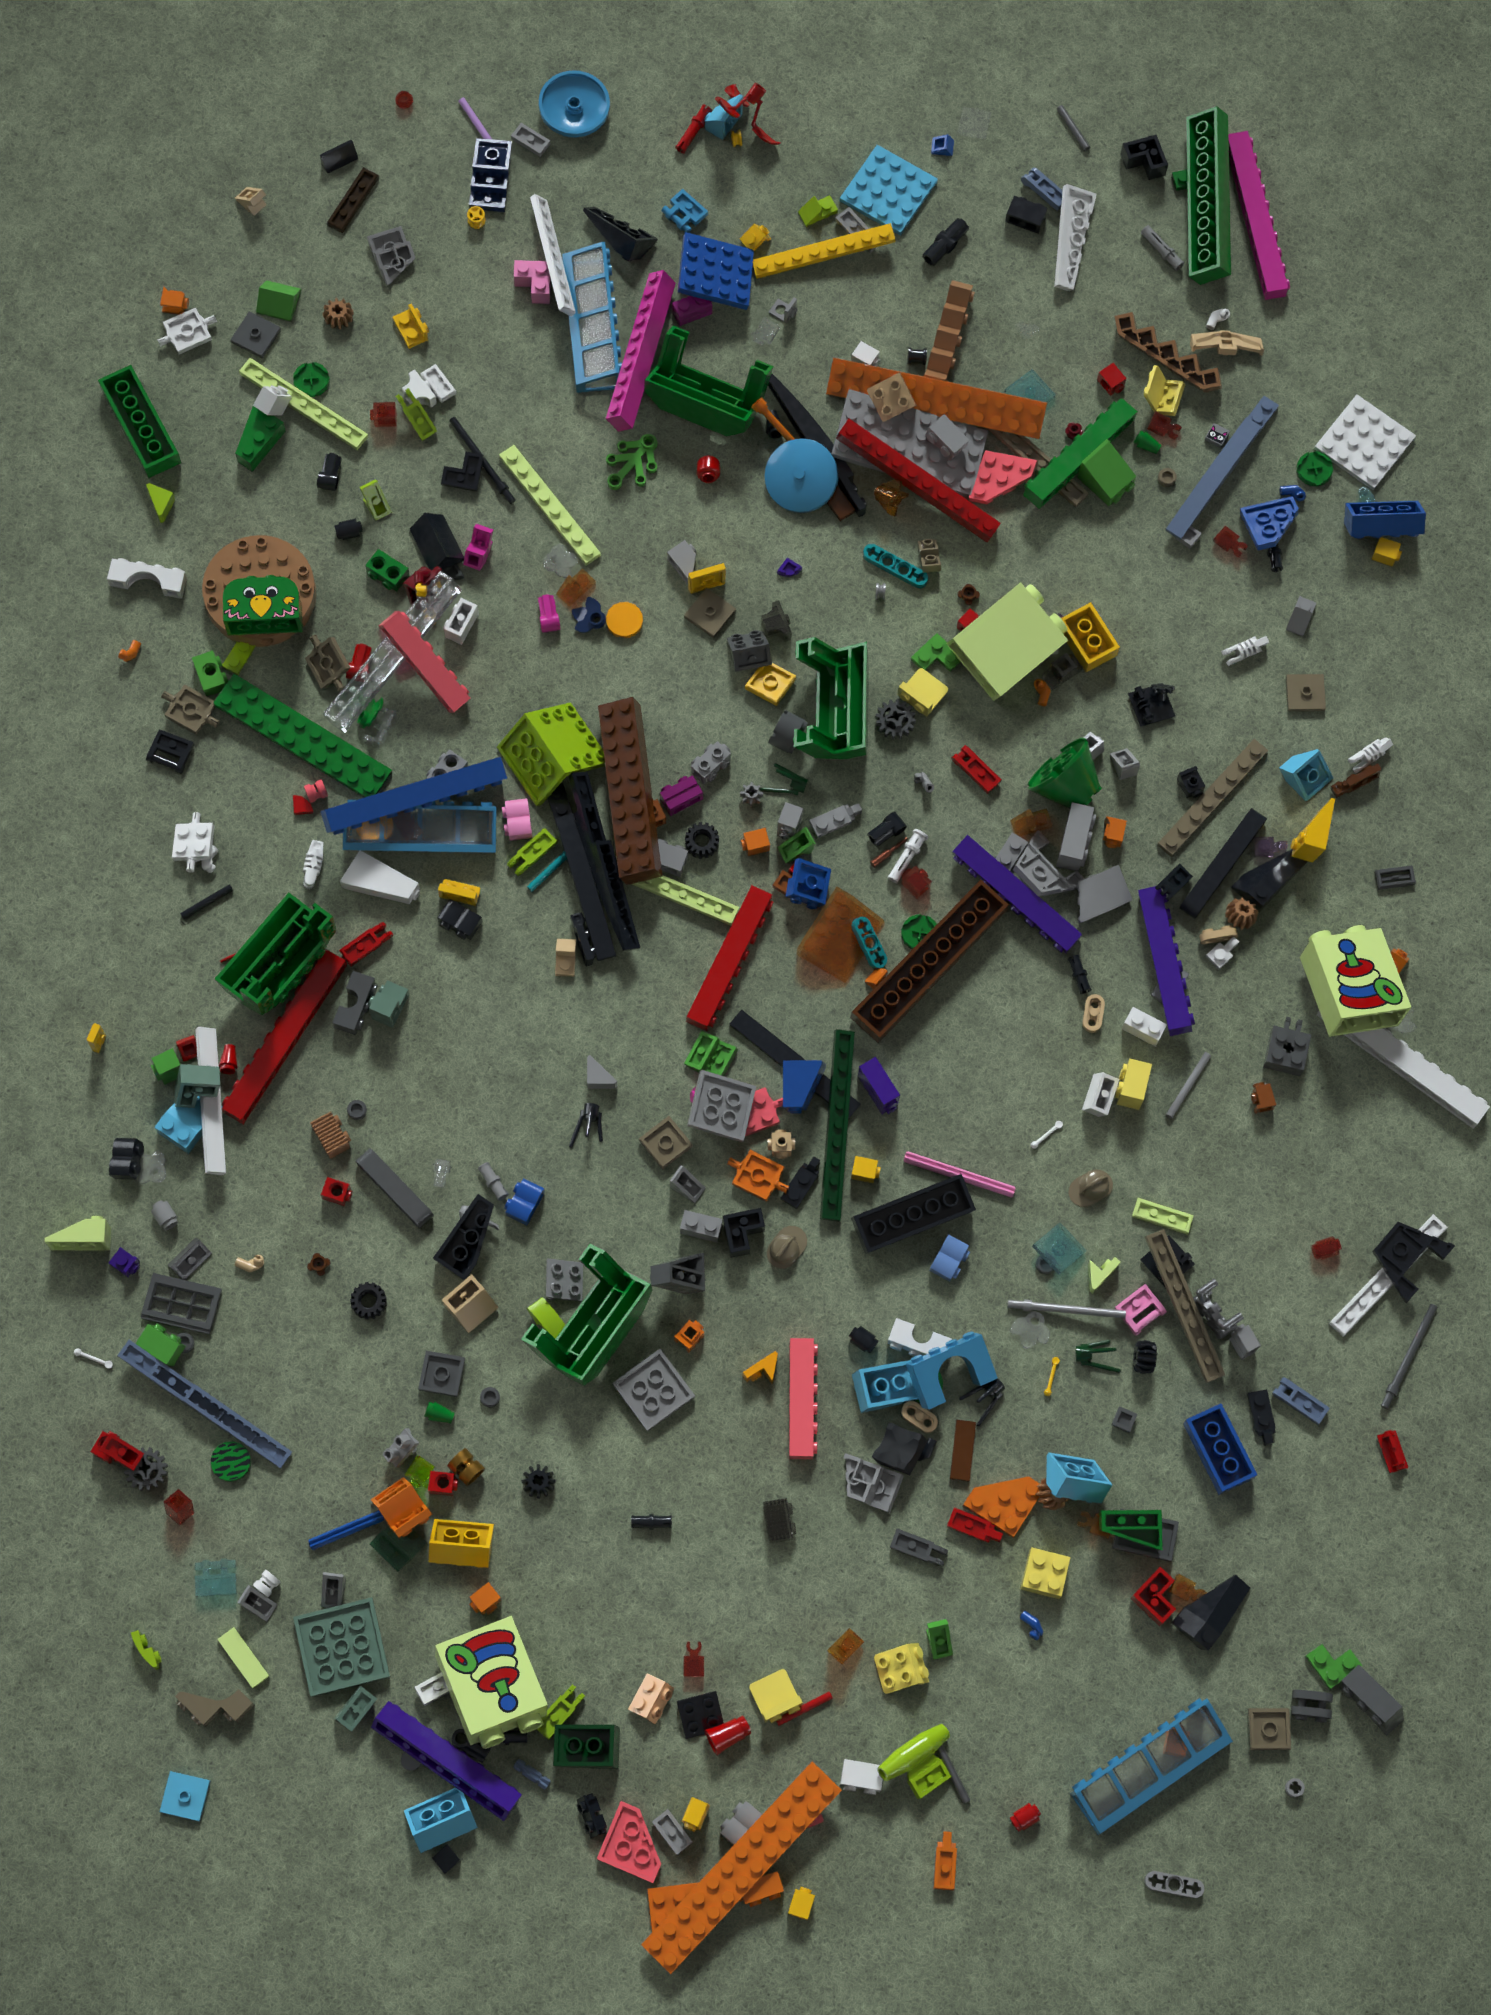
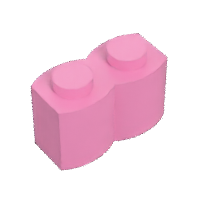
M528 799L505 801V807H502L503 818H507V824L504 825L505 836L509 835L510 841L532 838Z

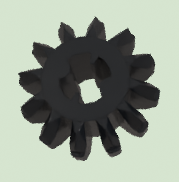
M1144 1340L1138 1341L1135 1344L1132 1360L1135 1372L1140 1374L1154 1372L1158 1354L1155 1342Z
M537 1464V1470L535 1471L532 1466L529 1467L531 1474L528 1472L523 1473L528 1479H523L521 1482L526 1485L523 1488L524 1492L531 1490L529 1492L530 1497H533L536 1492L537 1499H540V1493L542 1492L545 1497L548 1496L546 1489L549 1491L554 1490L549 1484H555L556 1480L549 1479L554 1473H547V1466L541 1471L540 1464ZM537 1477L540 1480L544 1479V1481L542 1480V1485L540 1486L539 1484H533L535 1483V1478Z

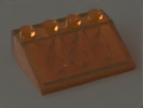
M836 887L798 946L797 955L846 983L864 955L852 931V921L859 917H866L876 934L885 921L853 895ZM860 923L858 928L861 929L864 923ZM865 932L864 934H861V936L863 937L864 935L869 934V932ZM869 937L866 938L865 945L869 947L873 940Z

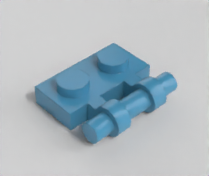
M684 189L670 200V204L673 206L671 209L664 206L661 210L668 220H672L677 224L678 229L690 233L692 230L688 223L692 222L696 226L708 215V211ZM678 212H680V213H681L682 215H684L685 217H684L683 219H681V218H680L679 216H677L676 214H677Z

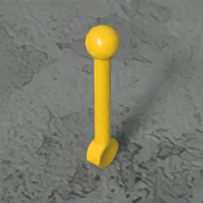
M1058 1357L1052 1359L1053 1366L1047 1389L1044 1390L1045 1396L1052 1394L1051 1386L1056 1366L1060 1362Z

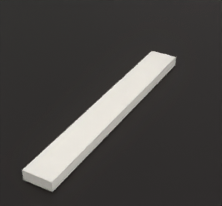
M534 194L530 199L558 309L569 316H573L576 311L548 202L546 199Z
M197 1027L195 1030L198 1065L219 1067L216 1029ZM219 1087L217 1097L200 1096L205 1174L224 1175L226 1173Z
M1433 1214L1419 1230L1424 1234L1439 1238L1448 1227ZM1383 1268L1329 1323L1342 1337L1393 1286Z

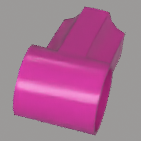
M549 594L542 595L538 598L542 633L561 630L554 596Z

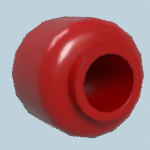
M707 455L697 461V477L701 481L713 483L720 477V462L716 457Z

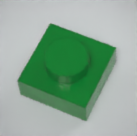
M1187 169L1172 172L1171 176L1176 191L1187 189Z

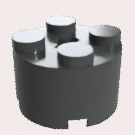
M784 710L768 743L786 753L792 754L795 749L793 743L794 729L804 732L808 722Z

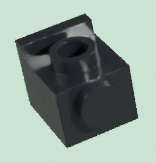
M1197 766L1180 772L1177 777L1186 798L1191 796L1196 798L1202 795L1205 789V784L1197 771Z

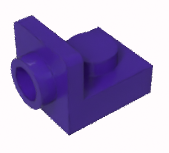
M121 1247L109 1261V1265L127 1277L130 1274H135L140 1266L139 1259Z

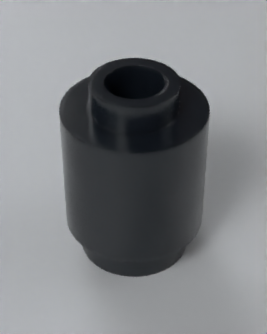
M356 518L342 521L335 525L338 540L359 537L360 532H363L361 521L357 522Z
M862 1326L859 1328L854 1327L849 1335L851 1338L850 1342L868 1353H871L879 1342L874 1334Z

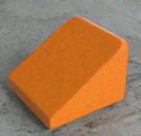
M882 968L874 969L865 980V983L874 989L888 975V970Z

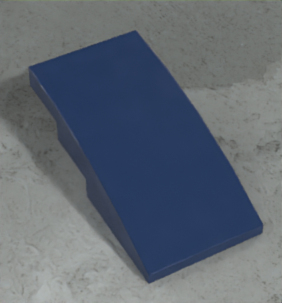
M476 138L469 209L478 206L484 211L505 212L512 141Z

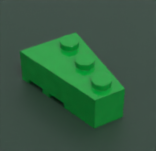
M253 406L235 452L237 462L253 472L286 432L284 422L274 415H266Z
M1099 1510V1531L1163 1551L1162 1510Z

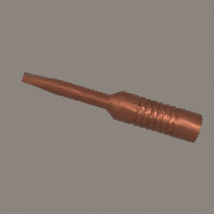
M904 838L891 849L882 852L870 861L871 865L875 868L891 856V853L904 844L908 838Z

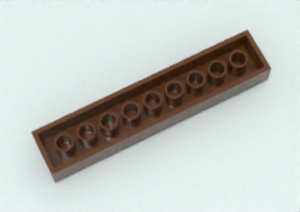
M634 697L598 705L619 878L626 885L662 877L641 705Z
M980 880L851 1012L850 1018L879 1043L1007 911L1009 904Z

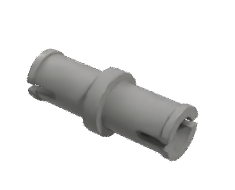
M489 1162L479 1166L478 1170L486 1180L487 1187L492 1189L498 1201L505 1199L509 1193L500 1182L501 1178L499 1175L496 1176Z

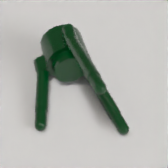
M774 763V767L778 768L776 773L792 780L790 787L793 790L760 788V791L788 793L798 796L799 792L804 793L808 779Z
M1110 1340L1076 1346V1362H1081V1366H1092L1108 1371L1121 1372L1118 1368L1088 1361L1092 1360V1353L1115 1352L1116 1348L1092 1349V1347L1109 1344Z

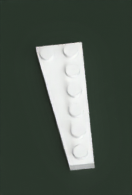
M1069 184L1063 186L1054 287L1070 292L1074 289L1082 256L1081 249L1082 245L1085 244L1086 238L1084 237L1086 230L1089 228L1090 223L1088 221L1093 211L1096 193Z

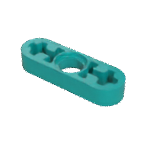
M866 917L854 919L851 928L869 965L874 969L884 967L887 964V956L870 921ZM864 923V926L859 929L858 925ZM869 932V934L864 935L863 937L861 936V934ZM868 937L874 942L872 948H868L865 945V940ZM877 949V952L870 954V951ZM876 957L881 958L879 963H875Z

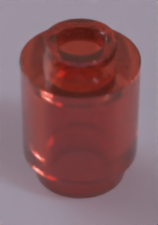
M1334 1236L1316 1241L1315 1244L1311 1245L1316 1260H1324L1339 1255V1250L1342 1249L1339 1239H1335Z

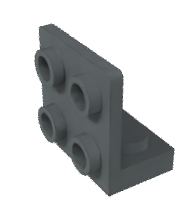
M754 630L749 634H734L727 638L728 645L732 651L735 672L772 665L769 643L763 631Z

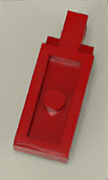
M957 1508L953 1509L947 1524L948 1528L983 1542L989 1543L990 1539L1000 1543L1003 1537V1533L994 1530L995 1525L991 1524L990 1521Z

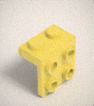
M1154 365L1149 373V381L1144 389V397L1156 415L1176 416L1185 383L1184 381L1166 380L1159 366Z
M919 668L907 683L903 681L898 688V696L926 717L948 693V687L923 668Z
M919 1643L905 1644L874 1656L885 1694L913 1685L929 1683V1672L924 1664L923 1651Z
M784 1669L774 1672L749 1686L765 1723L768 1721L774 1723L782 1719L781 1715L787 1712L790 1715L799 1711V1706L803 1703Z

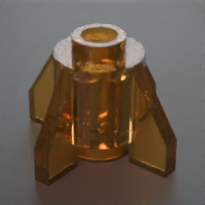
M898 479L882 483L874 491L876 501L881 504L889 515L894 517L897 516L898 507L896 506L901 503L902 499L909 496L908 493L899 491L901 490L902 481Z

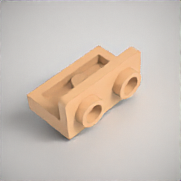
M647 1673L628 1710L656 1724L662 1716L667 1702L671 1699L674 1688L665 1681Z

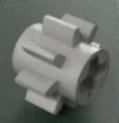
M753 782L748 786L743 785L744 791L740 792V797H744L742 803L745 804L747 802L750 804V807L754 803L760 804L759 798L763 797V792H759L760 785L755 786Z

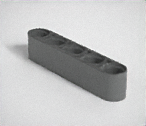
M371 1148L355 1161L416 1227L420 1229L434 1216L431 1210Z

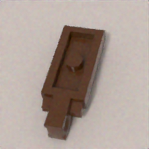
M1378 763L1374 766L1369 765L1361 773L1350 775L1346 781H1338L1333 784L1331 791L1336 798L1345 793L1349 794L1379 778L1381 767Z

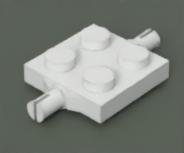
M193 308L164 321L163 325L167 331V336L157 339L161 347L171 342L180 355L211 341L207 326L217 322L214 315L204 319L197 309Z
M199 812L193 813L191 823L176 824L172 859L174 861H186V871L190 873L194 872L195 862L210 860L212 853L214 824L200 823L201 814Z

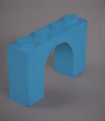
M973 1331L963 1335L962 1339L950 1340L945 1343L946 1346L932 1348L928 1351V1354L924 1356L917 1355L911 1358V1362L906 1363L922 1408L929 1410L946 1402L939 1384L938 1373L942 1363L952 1356H959L964 1360L972 1382L975 1385L982 1386L998 1378L982 1334L974 1333Z

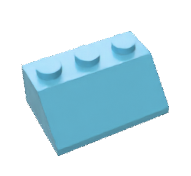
M1048 1452L1046 1484L1055 1497L1069 1498L1075 1501L1082 1500L1088 1503L1103 1502L1112 1487V1483L1095 1460Z
M456 1787L404 1810L420 1853L478 1828L464 1793Z

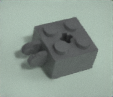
M1286 1017L1284 1027L1273 1026L1270 1032L1263 1068L1301 1076L1306 1063L1311 1034L1300 1032L1302 1027V1020L1300 1019L1296 1022L1295 1030L1289 1029L1291 1017Z

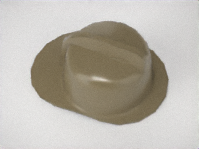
M1097 1169L1091 1170L1071 1183L1068 1193L1070 1200L1080 1207L1091 1206L1111 1193L1113 1182L1106 1172Z
M787 1226L779 1231L767 1249L769 1262L781 1269L792 1266L807 1246L805 1232L796 1226Z

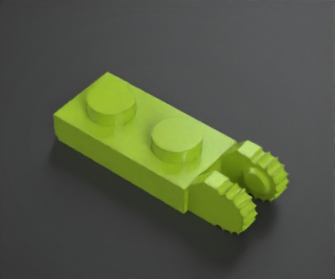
M407 388L405 390L406 394L413 403L406 406L402 396L398 394L395 397L402 406V410L423 441L436 433L437 429L419 400H416L410 389Z
M236 642L222 667L239 675L256 646L249 645V643Z
M544 828L518 850L517 854L509 860L507 865L511 868L522 859L524 863L515 871V874L519 876L552 849L558 841Z
M571 1685L562 1696L560 1695L547 1710V1716L542 1717L544 1724L537 1730L548 1740L555 1733V1725H563L585 1698V1695L581 1693L572 1704L566 1700L575 1691L576 1687L574 1685Z

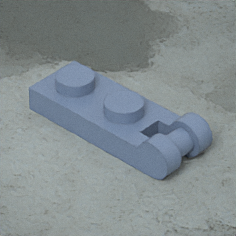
M1034 167L1029 171V174L1021 177V182L1024 186H1029L1056 211L1061 208L1063 191L1041 171Z
M1283 1377L1279 1382L1280 1386L1274 1389L1272 1395L1319 1425L1330 1408ZM1286 1389L1292 1391L1290 1396L1284 1393Z

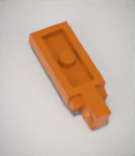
M944 1831L942 1842H937L933 1889L954 1891L957 1848L956 1843H951L952 1832Z

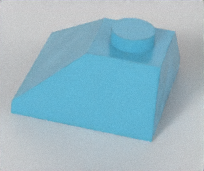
M739 94L727 102L731 106H736L743 100V95ZM743 104L736 110L740 117L743 114ZM719 105L706 115L704 119L705 130L723 140L739 118L732 117Z
M1318 749L1292 756L1279 767L1285 781L1305 801H1308L1333 779Z

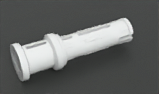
M914 829V834L909 842L905 843V850L887 877L890 881L896 884L899 882L914 855L919 854L923 842L928 840L929 837L921 830Z

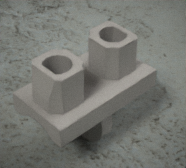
M405 1428L400 1435L395 1437L394 1443L383 1452V1456L387 1462H392L395 1467H400L409 1455H414L419 1442L412 1436L410 1429Z

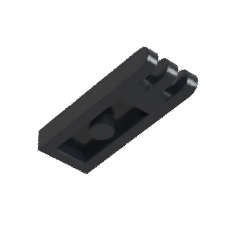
M1179 863L1155 889L1159 890L1162 888L1163 891L1160 894L1163 896L1166 893L1168 896L1165 899L1169 901L1193 876Z

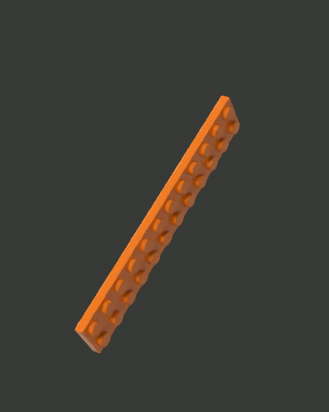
M833 358L826 394L846 398L849 389L868 394V388L897 373H901L917 405L913 407L914 409L931 413L938 417L945 414L951 421L1040 439L1048 402Z
M812 1761L641 1945L672 1974L836 1798L842 1789Z

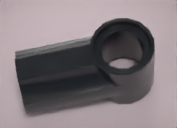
M335 453L326 454L322 472H319L317 488L331 491L337 490L338 473L342 461L341 456Z
M894 811L886 816L882 823L868 832L867 835L870 841L878 847L892 836L896 837L907 828V825Z
M464 1729L455 1730L452 1735L453 1746L483 1763L492 1747L483 1749L480 1742L470 1746L468 1738L464 1744H458L455 1741V1737L459 1734L466 1736Z

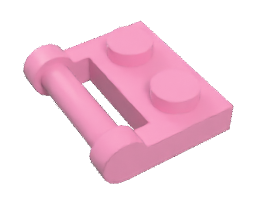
M1146 1284L1114 1308L1115 1310L1126 1311V1319H1122L1135 1336L1141 1333V1329L1158 1316H1163L1167 1313L1165 1307ZM1150 1305L1155 1307V1310L1138 1323L1132 1320Z

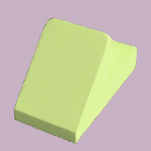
M1116 1257L1112 1261L1108 1259L1101 1266L1103 1270L1092 1261H1089V1288L1092 1294L1120 1265L1121 1262Z

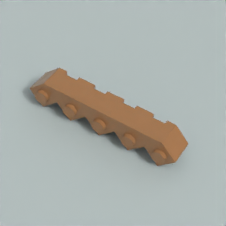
M952 280L924 377L947 381L950 369H954L956 361L953 358L956 346L960 347L962 336H960L962 325L967 323L969 314H966L968 304L969 302L972 303L974 299L973 285Z
M1133 312L1115 316L1117 332L1122 339L1203 392L1222 389L1218 368L1200 371L1197 354L1179 357L1175 340L1158 343L1155 327L1137 329Z

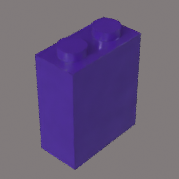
M874 1057L860 1065L857 1077L880 1113L884 1114L887 1112V1114L895 1111L899 1103L900 1094L878 1059Z

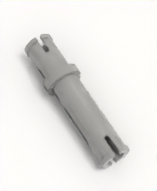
M1149 225L1145 226L1141 234L1162 255L1163 260H1167L1176 271L1181 269L1185 262L1176 255L1175 250L1170 248Z

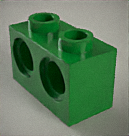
M380 549L374 553L365 565L367 575L372 580L377 579L382 582L386 589H393L396 592L410 575L408 567ZM377 565L383 566L381 569L375 568ZM391 575H398L395 579L390 578Z

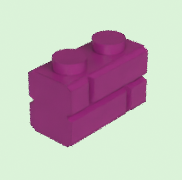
M688 296L672 303V313L679 327L709 316L713 311L711 301L693 296Z
M693 775L690 777L684 776L677 781V784L673 786L667 785L661 789L659 797L670 816L703 800V792Z

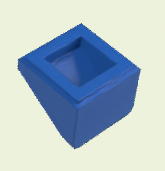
M949 134L933 137L931 154L953 156L954 140Z

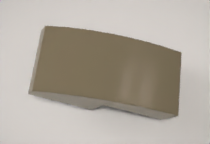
M936 539L918 541L923 573L941 571Z

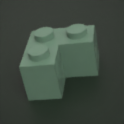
M387 980L386 984L380 987L379 992L377 991L376 995L372 996L369 1000L368 1006L372 1019L393 1028L409 997L408 989Z
M180 1064L174 1088L175 1107L195 1108L197 1096L217 1097L220 1087L219 1067Z

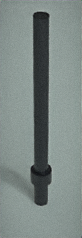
M452 417L449 420L471 452L482 454L456 417ZM484 457L482 467L496 484V489L500 494L504 495L509 504L514 503L516 499L509 491L508 485L505 481L502 482Z

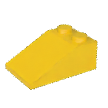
M1331 798L1299 835L1292 840V857L1313 863L1326 850L1335 803L1334 798Z

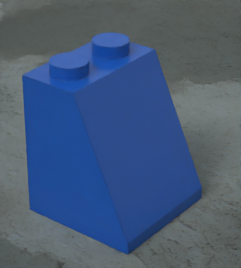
M822 1060L783 1061V1108L791 1114H801L802 1110H807L826 1069V1064Z

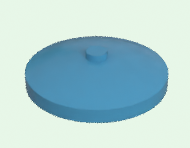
M576 70L561 72L550 78L541 89L539 95L541 118L552 131L567 137L590 135L605 123L609 115L610 98L608 91L598 78L589 73Z
M794 439L782 444L772 453L765 468V484L768 493L779 506L791 512L806 513L822 507L832 497L838 483V468L834 457L822 444L810 439Z

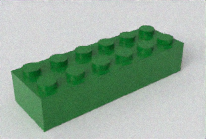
M132 365L99 379L101 391L147 477L151 478L180 464L179 453Z

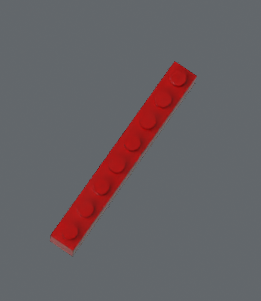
M751 885L686 1017L687 1023L705 1031H708L709 1027L713 1028L717 1020L715 1015L718 1010H722L725 1004L723 998L726 993L730 994L733 988V983L731 982L734 977L737 978L742 969L740 964L742 960L746 961L750 952L748 948L750 944L754 945L758 934H756L758 927H763L766 920L764 918L766 911L770 912L774 902L772 901L771 893Z

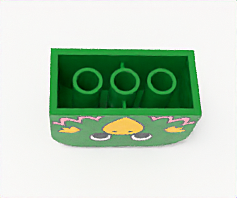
M274 575L258 578L256 576H248L231 581L223 592V622L227 635L303 632L302 604L296 584L289 578L276 577Z

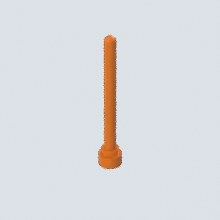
M762 397L752 405L751 408L756 413L763 414L787 441L795 439L767 409V402Z

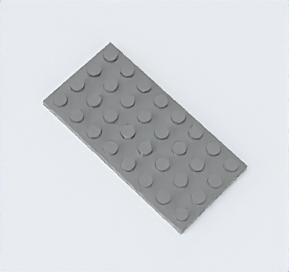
M851 389L848 390L836 437L848 418H850L961 496L969 498L977 478L988 434L987 430L952 421L969 439L966 448L950 460L948 457L943 456L940 449L935 444L930 443L925 435L928 428L940 417L911 408L882 422L868 394ZM835 438L831 453L834 458L883 472Z

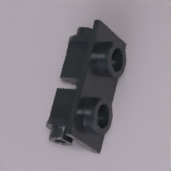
M591 1793L577 1799V1809L583 1816L584 1828L586 1833L589 1834L590 1839L606 1833L607 1825L603 1814L595 1816V1812L601 1810L597 1797Z

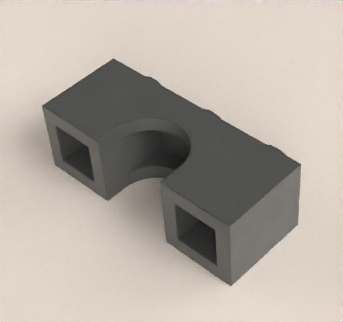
M355 971L352 972L346 989L348 994L356 996L358 1000L350 1008L339 1005L333 1020L335 1029L356 1035L358 1030L361 1031L364 1024L362 1018L364 1013L369 1011L368 1003L370 997L375 995L378 987L374 977Z

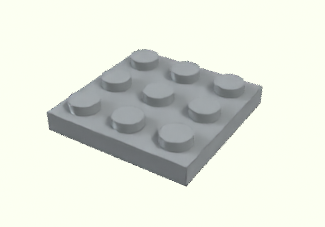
M701 1070L687 1126L743 1142L756 1086Z
M661 1349L612 1383L647 1432L695 1398L694 1393Z

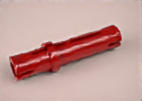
M703 104L697 115L693 116L691 124L675 146L678 152L682 149L681 153L685 154L700 128L704 127L706 115L712 112L709 106L705 109L706 105Z

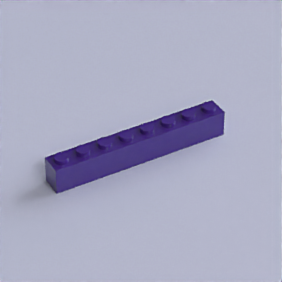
M968 834L952 851L955 862L959 865L964 864L969 868L967 872L974 878L978 876L1004 901L1011 905L1010 909L1016 915L1021 914L1026 918L1024 921L1033 928L1035 926L1040 930L1039 934L1045 940L1050 939L1054 943L1053 947L1060 953L1064 951L1067 954L1082 937V934L1038 897Z
M1156 886L1140 889L1138 893L1169 1035L1174 1036L1193 1032L1192 1025H1195L1193 1013L1189 1014L1188 1007H1191L1190 998L1185 996L1184 990L1187 989L1185 978L1181 979L1180 972H1183L1181 960L1177 961L1176 957L1179 954L1178 944H1173L1172 937L1176 936L1174 926H1169L1168 920L1172 919L1170 909L1165 908V903L1168 902L1165 899L1167 895L1165 893L1162 896L1160 894L1162 892L1161 888L1156 890Z
M388 1701L375 1717L371 1726L373 1730L502 1821L506 1820L517 1805L522 1794L516 1788L503 1782L499 1776L486 1770L482 1764L476 1763L465 1752L459 1751L449 1741L442 1739L432 1729L418 1722L415 1717L402 1711L398 1705Z

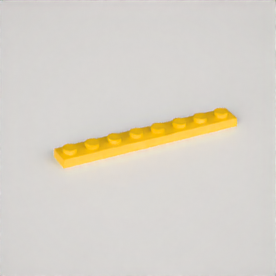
M891 223L753 259L755 276L758 279L896 242Z

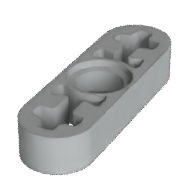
M1151 1871L1144 1878L1145 1886L1153 1891L1189 1898H1198L1204 1893V1885L1198 1879L1158 1871ZM1156 1875L1157 1880L1163 1881V1876L1167 1877L1164 1883L1165 1889H1162L1163 1884L1159 1883L1153 1887L1152 1882H1149V1878ZM1171 1879L1179 1881L1180 1887L1177 1891L1169 1888L1168 1884ZM1183 1880L1187 1881V1886H1193L1194 1883H1197L1200 1891H1197L1194 1895L1192 1890L1185 1889V1893H1182L1184 1888Z

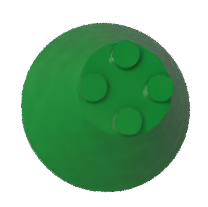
M1079 738L1060 749L1062 752L1054 760L1050 757L1034 773L1027 784L1031 792L1067 808L1071 807L1072 802L1088 805L1092 801L1091 796L1097 794L1102 787L1099 784L1088 741L1085 738Z

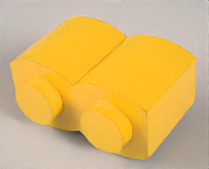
M691 1797L682 1818L684 1828L695 1832L696 1829L700 1830L710 1805Z

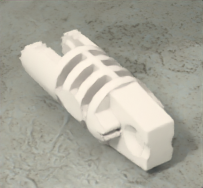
M1254 636L1221 652L1223 655H1228L1235 651L1237 657L1231 658L1226 662L1230 666L1261 652V647L1267 645L1269 640L1267 636L1256 639Z
M1386 737L1381 740L1377 739L1348 759L1349 763L1362 760L1353 768L1354 773L1360 772L1379 759V757L1386 754L1385 751L1393 745L1391 739Z
M312 840L308 853H306L303 873H305L303 885L305 889H312L316 876L320 875L323 861V842Z

